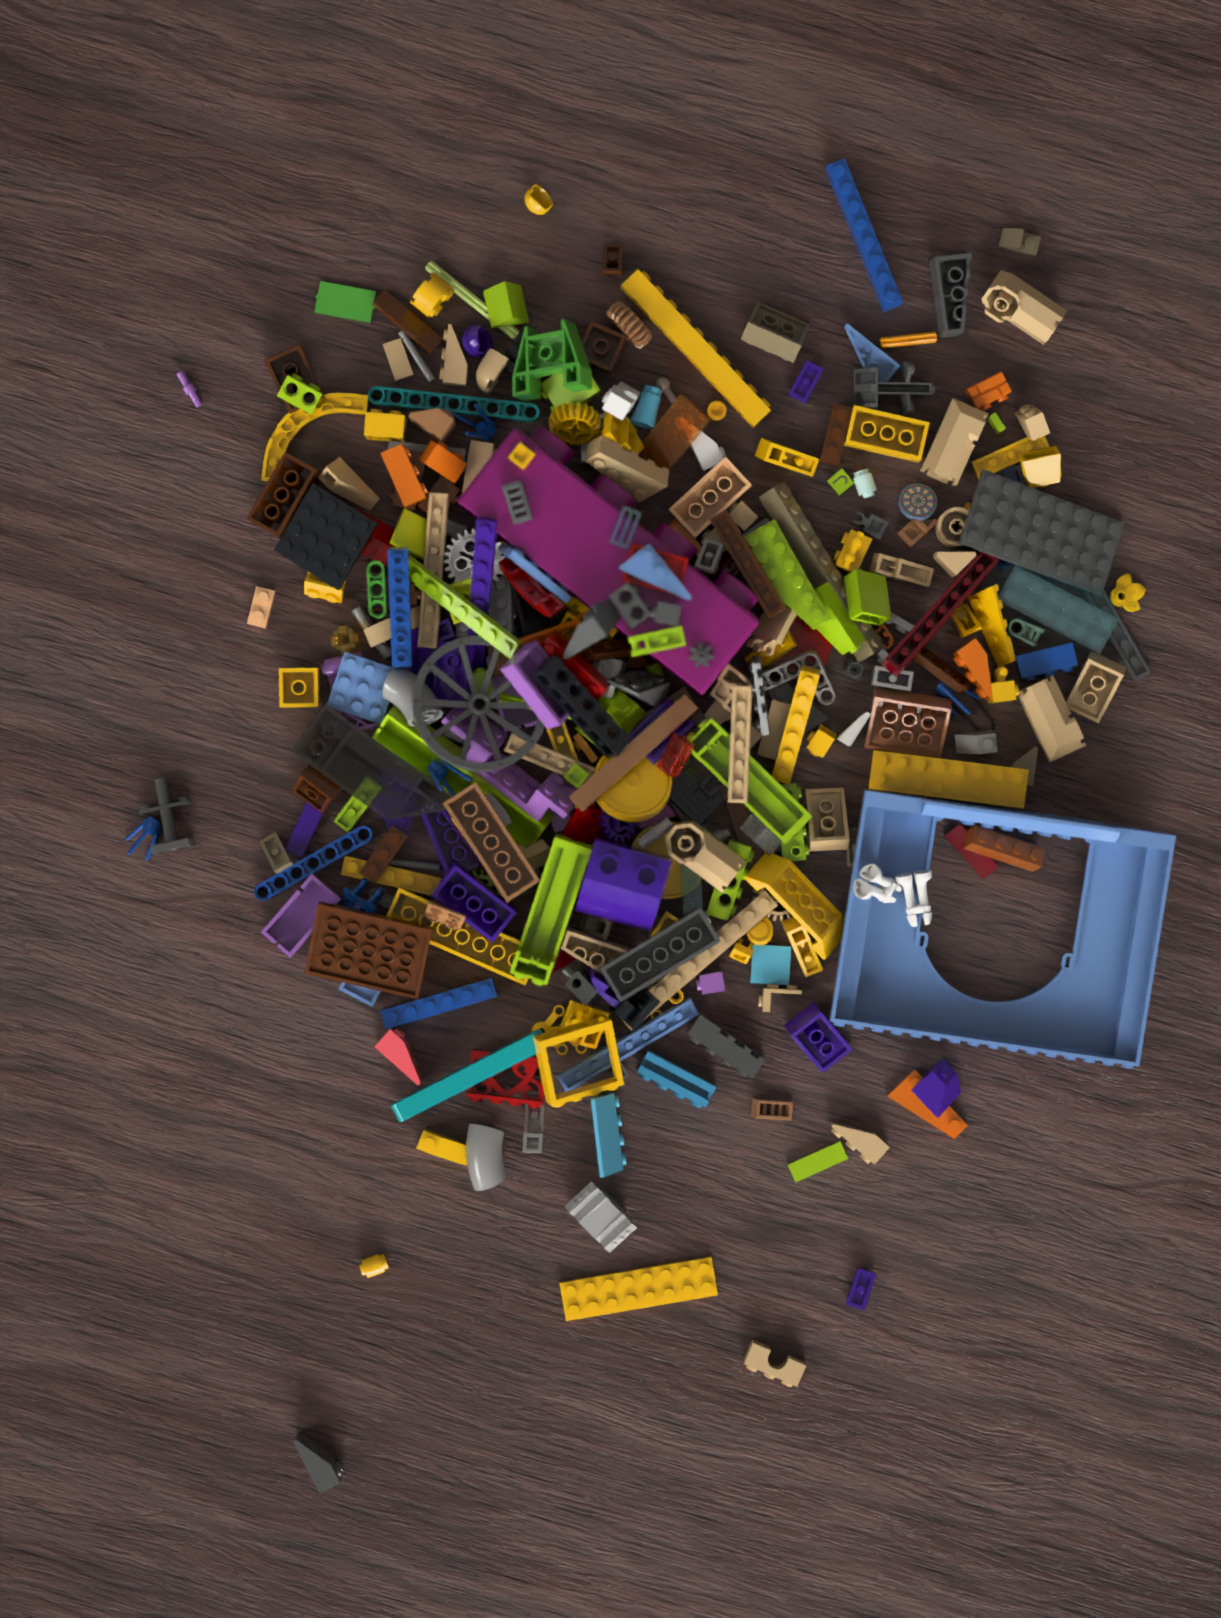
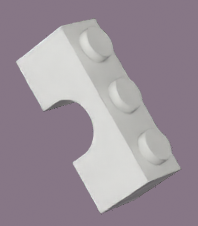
M622 381L618 385L614 384L602 400L605 403L602 409L623 420L627 413L633 409L641 392Z

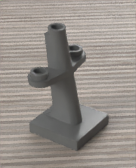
M910 361L902 363L900 382H878V368L854 369V405L865 408L878 407V394H900L901 413L903 416H909L914 412V404L910 400V395H933L935 393L934 383L910 382L911 375L914 374L915 370L914 364Z
M166 778L155 779L159 806L152 807V804L140 806L141 810L139 811L140 815L160 811L165 843L150 846L151 853L159 855L163 851L173 852L180 850L182 847H195L194 839L186 838L179 840L173 808L193 804L190 796L178 798L179 802L171 803Z

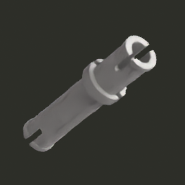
M362 605L352 611V614L363 629L374 625ZM387 642L375 646L383 660L392 656V650Z

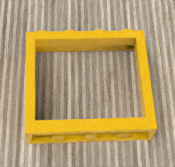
M606 1015L533 1036L545 1099L551 1107H561L564 1103L570 1101L577 1102L582 1100L583 1097L597 1096L603 1091H613L618 1089L619 1086L624 1085L612 1020ZM604 1030L614 1077L555 1095L546 1047Z

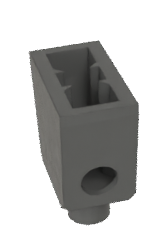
M569 964L562 971V974L569 979L565 983L566 987L585 1006L594 1004L601 997L592 983L590 974L584 969L576 971Z

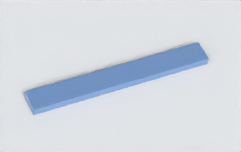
M686 998L679 1004L642 1024L635 1031L632 1030L617 1039L616 1045L619 1060L622 1061L700 1015L691 998ZM608 1046L603 1047L556 1075L565 1091L578 1087L612 1067Z

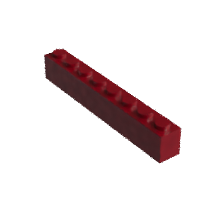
M980 552L885 658L882 666L897 678L996 567L999 559Z

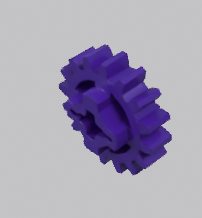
M601 809L604 814L598 816L602 819V822H599L598 825L603 826L600 832L605 833V838L614 842H624V839H630V833H636L633 828L638 827L637 823L618 820Z

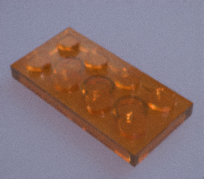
M680 394L642 442L644 449L639 453L638 457L646 461L650 459L659 468L665 467L670 472L711 419L684 394Z

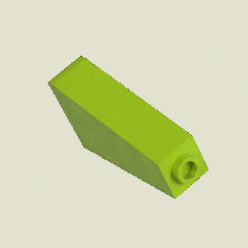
M829 581L816 588L815 592L831 621L816 629L842 655L849 651L853 654L861 649L860 644L866 640L854 621L849 619L848 611Z

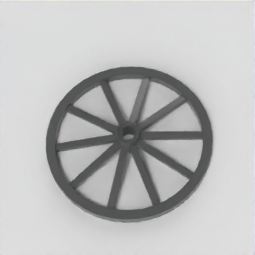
M480 635L458 638L437 649L426 660L416 677L412 691V712L416 727L427 746L438 757L453 766L477 772H488L505 768L519 761L535 746L543 733L545 725L538 718L536 727L530 737L491 711L490 709L530 708V706L526 702H490L512 685L509 680L485 696L500 653L497 648L493 651L478 694L465 646H494ZM456 648H459L472 696L434 665L439 658ZM429 670L468 702L421 699L422 686ZM474 702H481L483 709H477L474 706ZM421 705L467 708V710L430 734L423 719ZM469 715H472L460 758L442 748L435 739ZM485 715L527 743L513 755L502 759ZM478 717L496 760L494 762L479 763L466 760Z

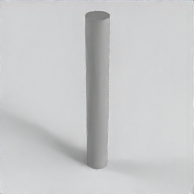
M400 331L398 335L427 381L430 383L435 380V377L409 336Z

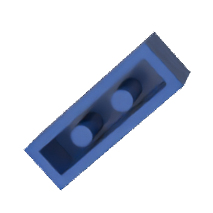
M1073 642L1015 656L1019 679L1024 678L1025 682L1035 680V675L1043 674V677L1055 675L1054 671L1062 669V673L1074 670L1073 666L1078 665Z

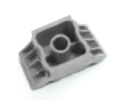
M592 1181L564 1206L609 1253L637 1229L616 1201L604 1189H600Z

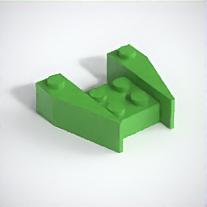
M561 319V330L539 334V331L525 326L512 376L513 397L522 401L541 399V377L563 373L564 388L573 392L592 389L591 368L575 324Z

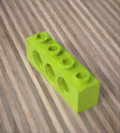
M732 839L729 840L728 846L745 858L746 862L735 875L737 880L735 885H728L723 893L714 887L706 912L708 915L729 921L730 917L734 918L737 909L734 903L736 898L740 899L743 888H740L742 880L746 881L744 876L749 871L746 869L747 862H752L755 853L751 851L753 846ZM728 894L731 898L730 903H722L720 896Z

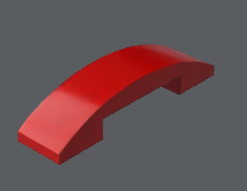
M508 557L498 563L515 590L537 611L551 618L565 608V605L553 593L548 594L529 574Z

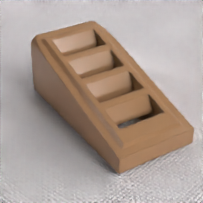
M752 1099L751 1118L792 1121L793 1101ZM767 1104H770L769 1115H766ZM775 1104H778L777 1115H774ZM783 1105H786L785 1116H782Z

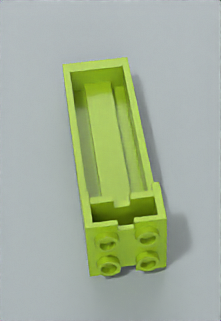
M706 718L698 726L700 730L696 734L692 732L684 740L686 742L684 746L728 788L730 735L713 718L710 720ZM750 755L748 803L743 804L786 844L813 816Z
M559 834L555 835L510 970L514 977L518 979L531 978L532 983L540 986L548 984L593 849L592 845L580 841L577 842Z

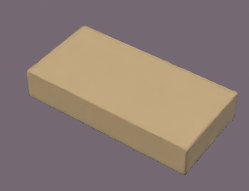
M401 338L383 344L395 381L413 376L414 374Z

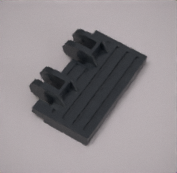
M683 746L670 758L675 751L672 748L663 756L672 776L669 800L691 821L694 820L700 825L725 799L720 793L714 799L712 798L723 783L721 781L718 782L708 792L704 787L714 779L715 775L711 773L698 785L697 783L703 777L692 766L686 772L683 771L694 760L695 756L693 754L690 755L680 765L676 760L686 752L687 748Z

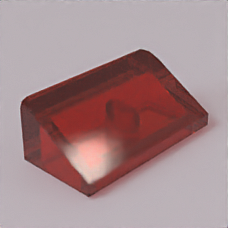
M673 733L657 767L669 777H678L694 744L682 736Z

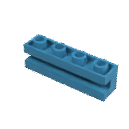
M647 1050L637 1069V1072L640 1073V1078L648 1082L650 1079L657 1082L656 1086L665 1091L667 1088L673 1090V1095L680 1099H684V1097L690 1099V1104L701 1108V1106L707 1107L709 1099L716 1089V1085Z

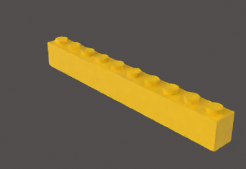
M637 269L621 285V289L750 426L754 428L771 412L769 408L771 405L765 398L760 399L756 395L757 390L750 383L747 385L742 380L744 376L737 369L734 371L729 366L731 363L724 355L720 357L716 352L718 349L711 341L707 343L704 340L702 331L697 327L694 329L689 324L691 320L684 313L681 315L676 310L678 308L671 299L667 300L663 296L664 291L658 285L654 287L650 282V276L645 271L640 272Z

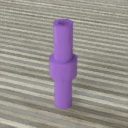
M183 371L177 373V377L184 386V392L190 396L196 408L203 405L196 393L197 389L194 384L190 383Z

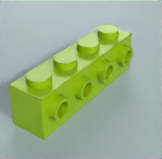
M796 783L781 785L799 802L798 798H802L800 786L797 787ZM806 825L786 844L780 840L783 858L789 859L791 862L807 860L806 856L809 855L808 844H804V836H807Z

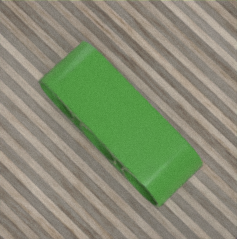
M372 561L367 566L368 609L373 617L380 619L387 614L388 610L386 569L381 562ZM374 565L381 566L382 570L379 575L371 573V568ZM381 585L382 592L379 595H374L372 593L373 586ZM376 604L383 606V612L379 615L373 613V607Z

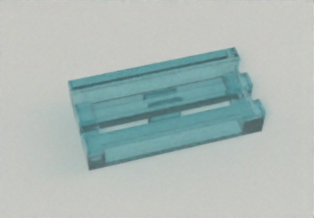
M623 506L609 543L628 550L642 512ZM627 511L629 515L619 540L615 541L622 519ZM633 514L637 516L626 544H623L622 541Z

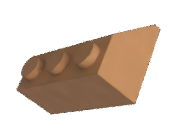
M435 408L409 414V418L414 425L444 444L457 427L455 417L445 408L443 411Z

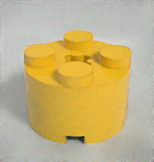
M435 272L429 275L431 277L429 282L425 280L413 295L414 300L410 301L413 306L428 318L434 315L437 316L443 309L441 304L446 300L448 301L454 294L452 286Z

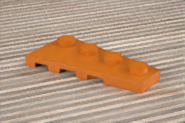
M915 1069L887 1094L889 1098L954 1139L968 1126L950 1106L937 1118L911 1091L922 1078Z

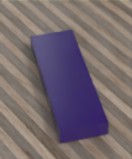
M307 802L285 848L286 851L301 858L304 857L323 813H320Z

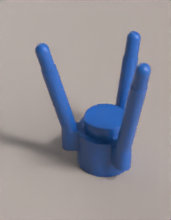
M477 404L474 407L486 420L480 421L478 424L450 411L456 419L472 426L477 431V433L467 431L466 435L480 438L484 441L494 437L496 433L495 422L490 420Z
M941 681L935 688L938 692L937 695L942 698L950 697L963 711L970 715L971 712L952 694L954 690ZM967 690L965 692L971 697L980 699V696L976 695L970 690ZM952 707L951 712L955 717H957L958 714Z
M440 759L432 761L428 766V772L432 775L440 791L443 788L438 779L441 780L452 797L456 795L445 780L448 774L447 768L469 782L472 781V778L443 760L441 762Z
M151 816L148 819L145 818L125 838L128 841L142 828L144 830L127 854L131 855L147 833L151 836L155 833L150 846L155 845L163 831L160 829L162 824ZM150 847L145 857L146 861L149 860L152 854Z

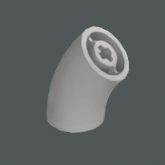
M393 667L384 682L383 698L393 703L403 713L409 726L416 727L412 712V691L417 675L404 667ZM424 682L421 699L437 700L433 691ZM421 705L426 725L442 717L443 711L441 706Z
M469 1124L466 1140L468 1172L474 1190L483 1191L495 1187L508 1176L502 1156L504 1132L487 1126Z

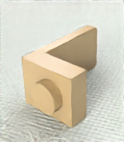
M767 984V987H763L762 995L758 997V1007H762V1012H770L771 993L802 994V990L798 989L796 985H786V988H779L777 984Z

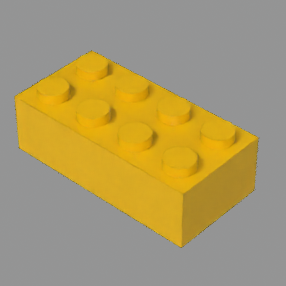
M856 405L852 407L853 410L844 446L917 463L921 461L930 422Z

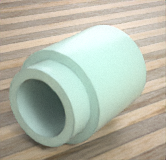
M869 469L853 473L855 477L853 480L858 495L863 496L864 499L874 496V491H877L872 473H869Z

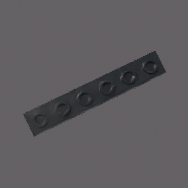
M556 655L545 658L532 673V676L607 759L619 756L631 740L625 730L618 726L613 717L592 697L588 689L566 668L560 658Z

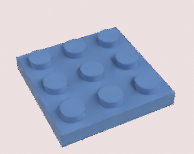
M344 651L327 707L381 724L389 701L383 698V686L387 675L393 667Z

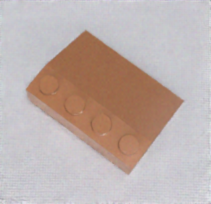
M875 686L864 748L941 759L952 710L951 699Z

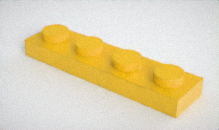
M1045 436L1034 441L1026 437L971 462L979 480L982 470L992 473L999 472L1019 463L1018 454L1050 446Z

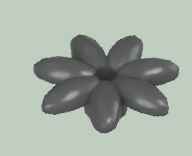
M700 642L698 649L690 648L694 655L690 656L689 660H696V668L700 666L701 662L705 667H708L707 659H714L713 655L707 654L710 652L711 646L704 649L703 644Z

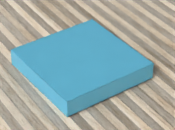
M752 944V950L754 951L751 959L750 983L789 985L791 946H759Z

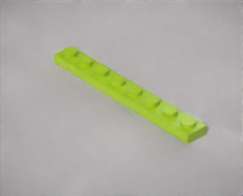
M409 555V580L509 659L513 657L522 644L518 638Z

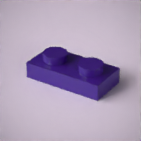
M807 360L788 395L805 404L824 369Z
M857 1267L845 1303L846 1305L865 1310L876 1277L875 1272Z

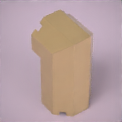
M1000 270L982 298V303L985 304L984 310L986 315L998 323L1004 322V320L1009 321L1043 345L1048 341L1067 312L1066 309L1014 274Z
M953 398L920 471L924 472L927 470L926 475L945 484L952 481V486H956L975 446L973 444L978 440L983 430L988 413Z
M1053 675L1019 691L1018 698L1048 762H1052L1086 746L1085 742H1081L1084 737L1075 718L1070 719L1068 716L1072 713Z
M694 820L677 822L665 838L669 856L680 864L686 865L722 893L746 862L745 858Z

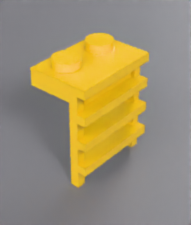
M307 572L304 594L311 598L325 599L331 603H342L346 580L341 589L336 590Z

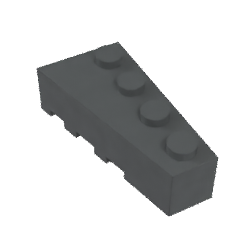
M972 253L934 257L929 261L940 338L959 336L964 332Z
M702 1014L697 1017L687 1032L690 1035L688 1039L697 1045L701 1043L706 1046L704 1050L713 1056L715 1054L719 1055L723 1063L729 1067L732 1064L737 1068V1072L744 1077L749 1076L753 1079L766 1060L764 1056Z

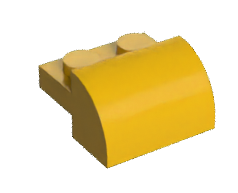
M570 1000L560 1028L603 1015L608 1017L609 1013L592 1004L585 1006L581 1002ZM603 1030L569 1041L596 1049Z

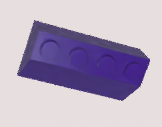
M457 861L443 875L431 894L432 897L449 910L465 915L464 921L491 942L498 937L517 913V907L507 902L504 897Z

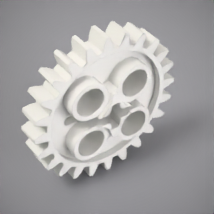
M472 528L471 534L464 530L465 536L463 537L458 533V540L451 539L454 545H447L450 552H445L444 555L449 557V559L444 560V563L449 564V566L445 568V571L452 572L448 576L450 579L456 577L453 583L472 577L473 562L469 558L460 555V552H464L471 557L474 556V551L468 552L466 550L469 543H475L476 531L474 528ZM501 542L495 545L493 580L499 582L497 575H504L498 563L506 558L501 556L503 553L498 550L502 545ZM466 560L467 567L465 569H458L459 561Z

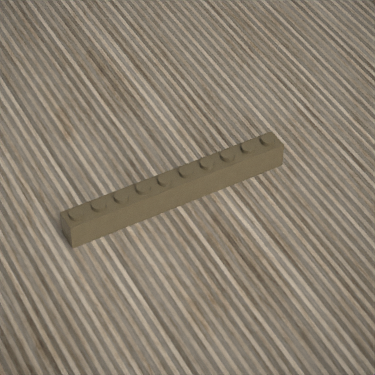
M785 482L758 497L770 518L776 520L814 590L829 581L848 611L844 579ZM853 620L866 640L860 644L861 649L853 653L858 663L883 649L884 645L871 624Z

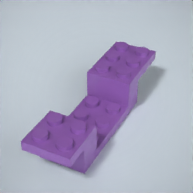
M454 707L444 717L442 723L444 725L466 711L467 708ZM469 715L450 728L464 741L472 715ZM478 717L470 743L472 747L467 753L466 760L479 763L494 762L496 760ZM487 719L497 747L500 749L508 735ZM500 753L502 759L507 758L505 755ZM516 764L494 771H475L537 821L550 808L564 819L576 806L569 796L577 789L555 772L541 785Z

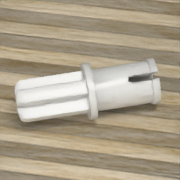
M666 817L654 827L651 826V830L638 838L637 841L642 848H645L657 838L661 839L660 837L674 826Z

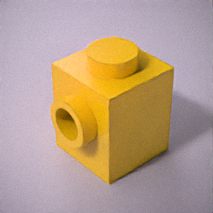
M820 724L816 732L811 731L806 739L809 742L806 748L809 749L812 755L823 758L837 734Z

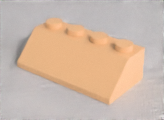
M725 456L668 510L696 539L712 524L711 518L728 509L751 488L752 484Z

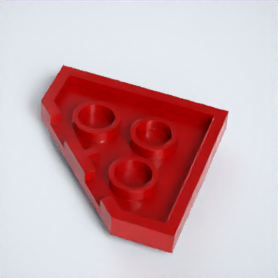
M590 805L582 812L577 807L560 835L589 845L595 842L596 836L605 838V833L600 832L603 826L598 825L599 822H602V819L598 816L604 814L601 810L602 808Z

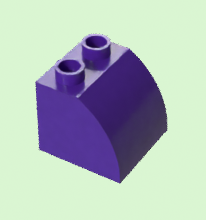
M596 836L575 911L650 932L672 862L671 857Z

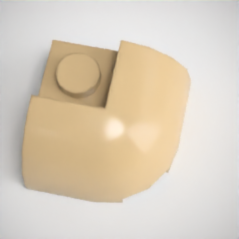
M489 348L476 371L478 386L487 396L492 392L499 381L498 377L509 362L507 357Z
M728 663L718 677V682L710 695L722 703V707L731 713L732 685L752 686L745 674Z

